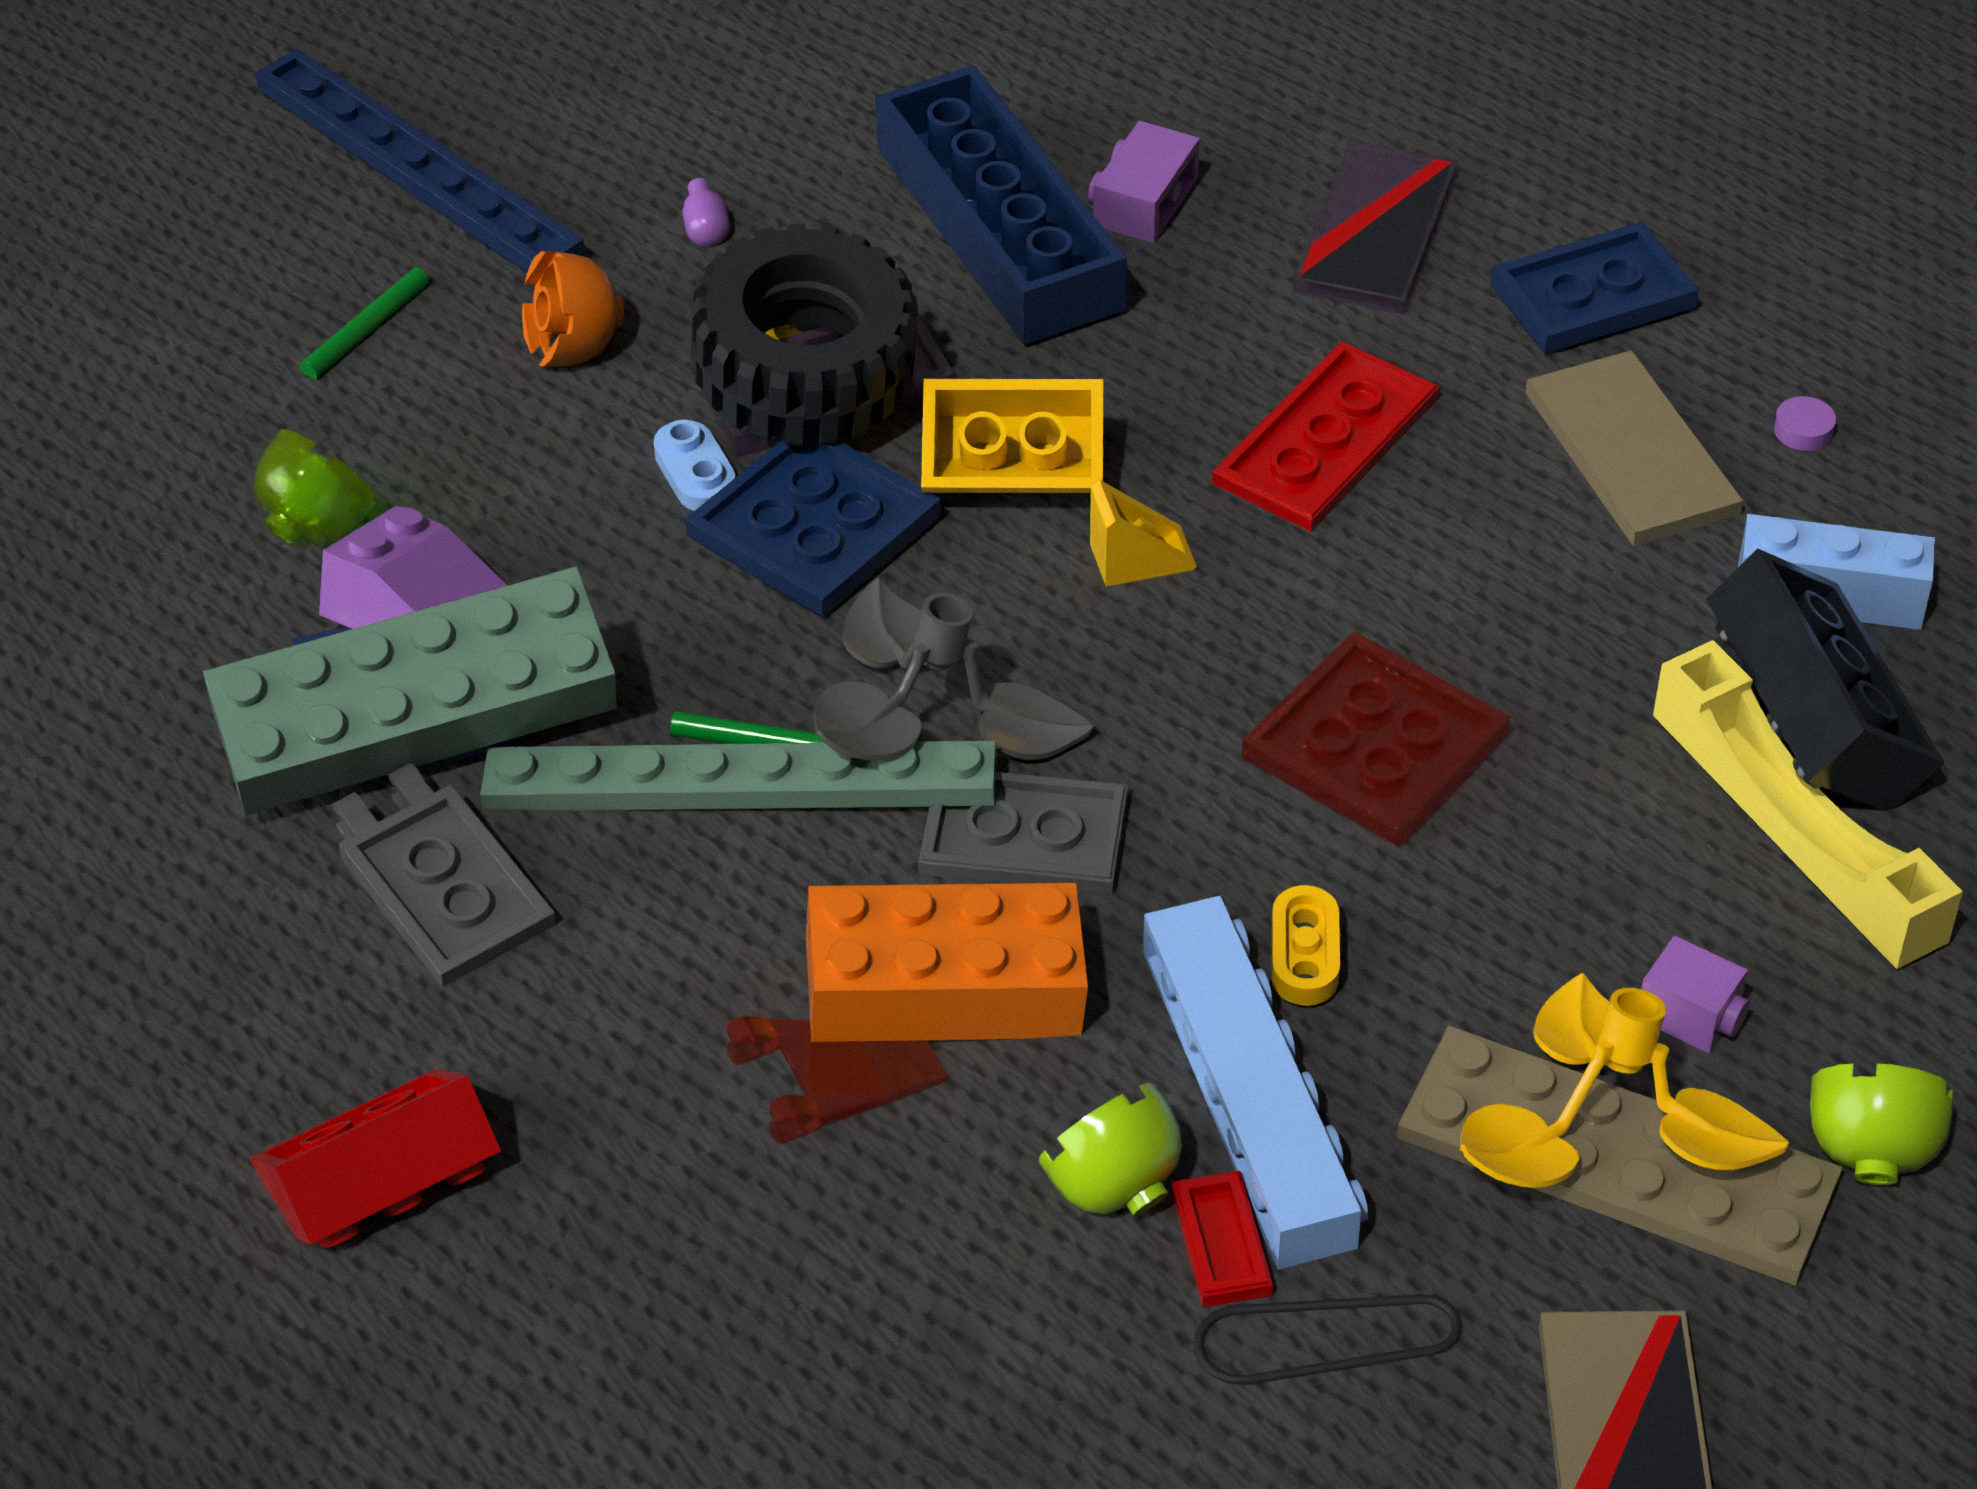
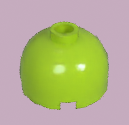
M1854 1063L1839 1064L1820 1069L1812 1076L1810 1112L1813 1132L1821 1150L1840 1166L1855 1170L1854 1178L1857 1181L1870 1185H1892L1898 1182V1174L1916 1172L1939 1155L1948 1140L1952 1122L1953 1089L1947 1091L1946 1080L1920 1069L1893 1064L1877 1063L1876 1076L1853 1077Z
M1146 1083L1139 1086L1147 1097L1131 1105L1123 1093L1079 1120L1057 1138L1064 1151L1055 1159L1046 1150L1039 1156L1040 1166L1055 1188L1068 1202L1085 1212L1110 1214L1128 1207L1135 1217L1154 1207L1169 1194L1162 1183L1177 1168L1182 1149L1180 1126L1171 1107L1155 1084Z

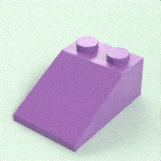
M395 506L323 550L319 615L355 629L508 585L447 526L423 517L415 509Z

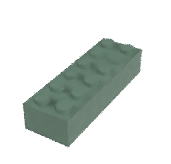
M577 566L203 671L211 707L245 816L382 777L409 763H412L415 767L617 709L615 671Z

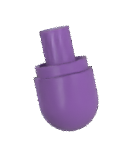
M704 178L693 179L688 184L689 196L684 201L682 209L687 235L698 246H717L726 240L730 231L726 204L718 193L711 191L708 180Z

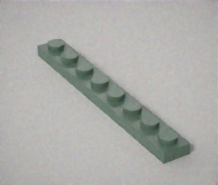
M995 740L919 741L903 755L877 761L853 758L840 753L825 743L488 747L480 797L483 809L574 811L929 807L933 804H942V806H995L996 742Z

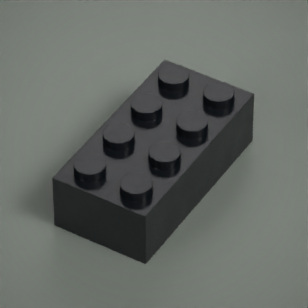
M1757 548L1706 598L1719 621L1716 624L1719 636L1736 651L1744 666L1742 669L1753 679L1751 688L1760 694L1769 710V713L1766 715L1768 723L1788 743L1795 756L1793 767L1807 784L1816 789L1825 787L1843 794L1848 800L1857 805L1866 803L1888 811L1895 809L1945 763L1836 582Z

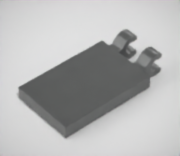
M409 763L388 774L389 780L398 790L391 794L392 800L400 809L395 814L378 822L356 792L332 803L334 811L342 820L335 824L336 829L345 839L339 842L341 859L442 987L556 925L555 912L451 784L433 792L417 768L412 763Z

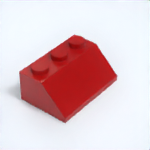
M433 1069L249 1157V1160L296 1238L309 1245L318 1241L321 1248H328L358 1234L360 1227L357 1222L382 1210L385 1217H390L418 1205L424 1200L421 1190L445 1179L448 1186H453L476 1177L486 1170L483 1160L501 1152V1149L468 1075Z

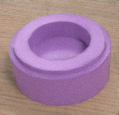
M1807 396L1789 398L1782 402L1777 409L1774 432L1777 438L1788 447L1803 451L1817 450L1825 447L1832 440L1836 415L1833 409L1822 400Z

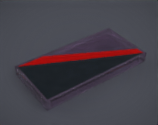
M1350 140L1295 274L1293 293L1403 315L1454 181L1457 160Z

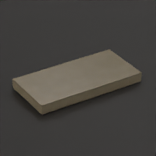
M1632 350L1527 379L1525 394L1633 547L1741 515L1742 498Z

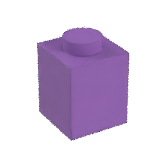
M1675 935L1643 979L1642 989L1659 997L1666 1006V1015L1661 1031L1707 1053L1711 1052L1722 1034L1732 1038L1737 1034L1750 1006V1001L1742 997L1748 969Z

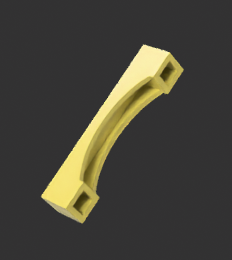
M1714 640L1662 663L1653 716L1896 969L1949 943L1963 891L1920 848L1906 853L1886 844L1860 827L1843 813L1820 789L1813 788L1798 775L1793 767L1794 758L1768 723L1751 689L1753 679Z

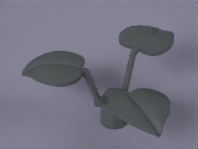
M876 578L853 602L845 619L842 640L847 651L855 659L867 666L888 668L899 663L902 668L907 669L897 692L889 699L886 693L874 685L858 681H844L824 690L816 700L813 711L816 735L821 737L822 741L842 754L863 760L877 761L896 758L913 748L921 732V720L915 714L900 706L908 698L922 665L934 670H946L963 658L973 706L984 712L980 716L978 723L979 733L986 741L995 740L996 749L1002 753L1024 760L1048 758L1087 738L1092 731L1093 724L1063 703L1026 685L1012 682L996 683L988 689L985 696L982 692L976 661L978 643L967 639L973 617L971 605L957 595L935 593L924 600L920 610L897 596L880 578Z

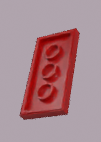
M1341 341L1212 471V484L1312 532L1439 399L1440 386Z

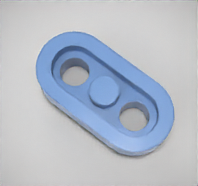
M677 420L666 424L656 433L654 437L656 462L677 498L686 508L695 511L735 478L732 466L710 430L703 424L691 420Z

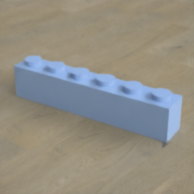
M1221 896L1144 914L1143 954L1235 1171L1240 1170L1250 1206L1277 1270L1358 1249L1360 1222L1368 1219V1208L1364 1192L1356 1179L1348 1181L1342 1168L1343 1152L1338 1134L1332 1125L1323 1126L1318 1115L1319 1099L1315 1083L1309 1072L1300 1073L1294 1061L1295 1045L1290 1027L1284 1019L1279 1021L1275 1019L1271 1010L1272 994L1267 976L1261 968L1254 970L1248 958L1250 954L1249 942L1242 921L1240 919L1231 920Z

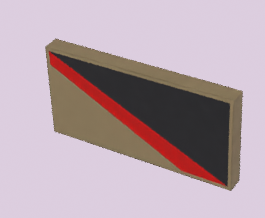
M1686 1311L1541 1312L1539 1332L1558 1489H1712Z

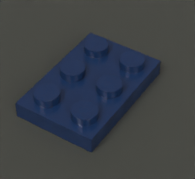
M1643 222L1492 266L1490 282L1544 354L1696 308L1699 289Z

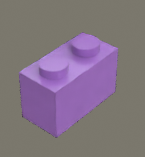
M1138 121L1125 140L1120 139L1116 143L1111 161L1104 171L1096 172L1091 180L1088 190V203L1093 204V215L1102 227L1155 243L1198 179L1200 138Z

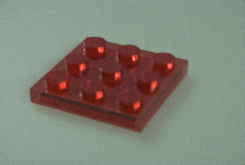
M1353 631L1243 739L1242 757L1399 847L1508 734L1510 716Z

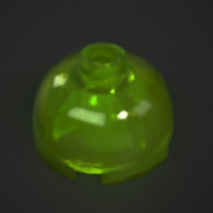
M281 429L266 448L255 469L253 487L256 500L269 514L263 522L264 525L276 536L290 544H293L298 537L315 544L333 543L346 537L363 521L376 502L373 501L375 498L374 492L361 477L334 455L328 461L324 457L311 452L316 443L291 430Z

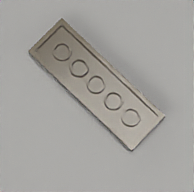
M1448 1025L1398 1124L1397 1139L1475 1167L1465 1158L1463 1152L1459 1151L1462 1126L1469 1115L1488 1105L1508 1104L1536 1113L1545 1121L1547 1126H1550L1559 1119L1583 1073ZM1596 1078L1569 1129L1560 1137L1572 1145L1579 1153L1576 1169L1571 1176L1556 1185L1532 1189L1796 1286L1840 1180L1843 1167L1789 1147L1783 1154L1741 1169L1714 1170L1701 1167L1679 1156L1661 1138L1659 1126L1662 1118L1667 1113L1659 1109L1657 1100Z

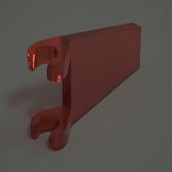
M755 1016L738 1017L731 1020L727 1025V1034L731 1041L727 1044L726 1051L735 1065H741L765 1056L779 1046L806 1095H784L773 1099L770 1103V1114L773 1120L769 1123V1132L777 1144H785L806 1136L823 1124L895 1102L947 1082L948 1076L927 1040L811 1042L810 1021Z

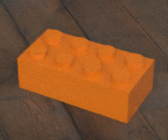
M1076 883L808 886L806 951L811 1042L997 1040L1082 1035L1088 982Z

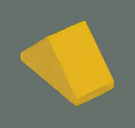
M1100 479L1091 486L1090 546L1106 587L1192 571L1197 567L1181 525Z

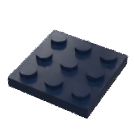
M782 439L685 518L686 533L691 539L824 617L941 517V499L931 493H922L921 487L839 440L836 443L819 446L818 440L803 441V446L786 445L785 439Z

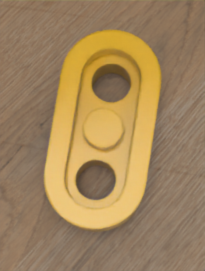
M1309 885L1294 886L1279 894L1273 904L1272 985L1278 995L1290 1003L1302 1006L1317 1005L1332 997L1339 983V907L1334 897L1321 888ZM1305 922L1312 924L1314 928L1309 926H1302L1298 928L1295 925L1298 923ZM1308 974L1314 978H1300L1297 975Z

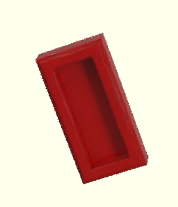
M1240 1170L1172 1181L1171 1193L1202 1308L1271 1297L1273 1284Z

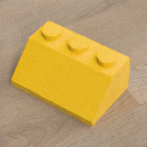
M924 379L922 493H1091V486L1099 479L1103 481V379Z

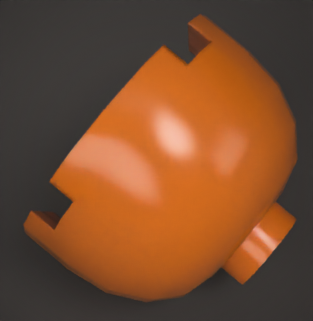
M541 251L533 258L525 280V285H535L533 303H522L523 335L530 353L532 354L541 345L545 357L539 366L543 367L579 366L596 358L608 346L614 330L619 329L623 322V300L620 295H616L612 281L601 265L588 257L564 252ZM559 335L551 347L548 346L552 336Z

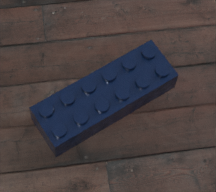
M975 65L875 96L878 150L1024 345L1126 310L1127 257Z

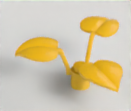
M1581 973L1551 995L1540 1009L1533 1028V1036L1536 1043L1550 1057L1571 1065L1589 1063L1559 1119L1552 1125L1547 1126L1540 1116L1528 1109L1508 1104L1488 1105L1474 1111L1465 1120L1460 1135L1459 1151L1463 1152L1465 1158L1475 1167L1499 1181L1529 1188L1556 1185L1573 1174L1579 1161L1577 1150L1560 1137L1569 1129L1601 1069L1606 1065L1617 1072L1631 1074L1640 1071L1648 1063H1652L1657 1106L1660 1110L1667 1113L1662 1118L1659 1126L1660 1136L1675 1153L1691 1163L1714 1170L1741 1169L1783 1154L1788 1148L1790 1141L1739 1104L1717 1093L1704 1089L1686 1088L1679 1091L1674 1099L1669 1093L1666 1059L1669 1048L1664 1044L1658 1043L1666 1015V1006L1663 1001L1656 995L1638 988L1618 989L1611 995L1610 1001H1608L1596 990L1585 974Z

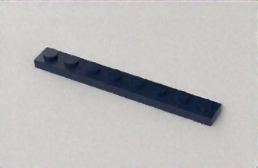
M298 48L255 73L258 89L525 272H528L533 258L541 251L564 252L586 257L584 240Z

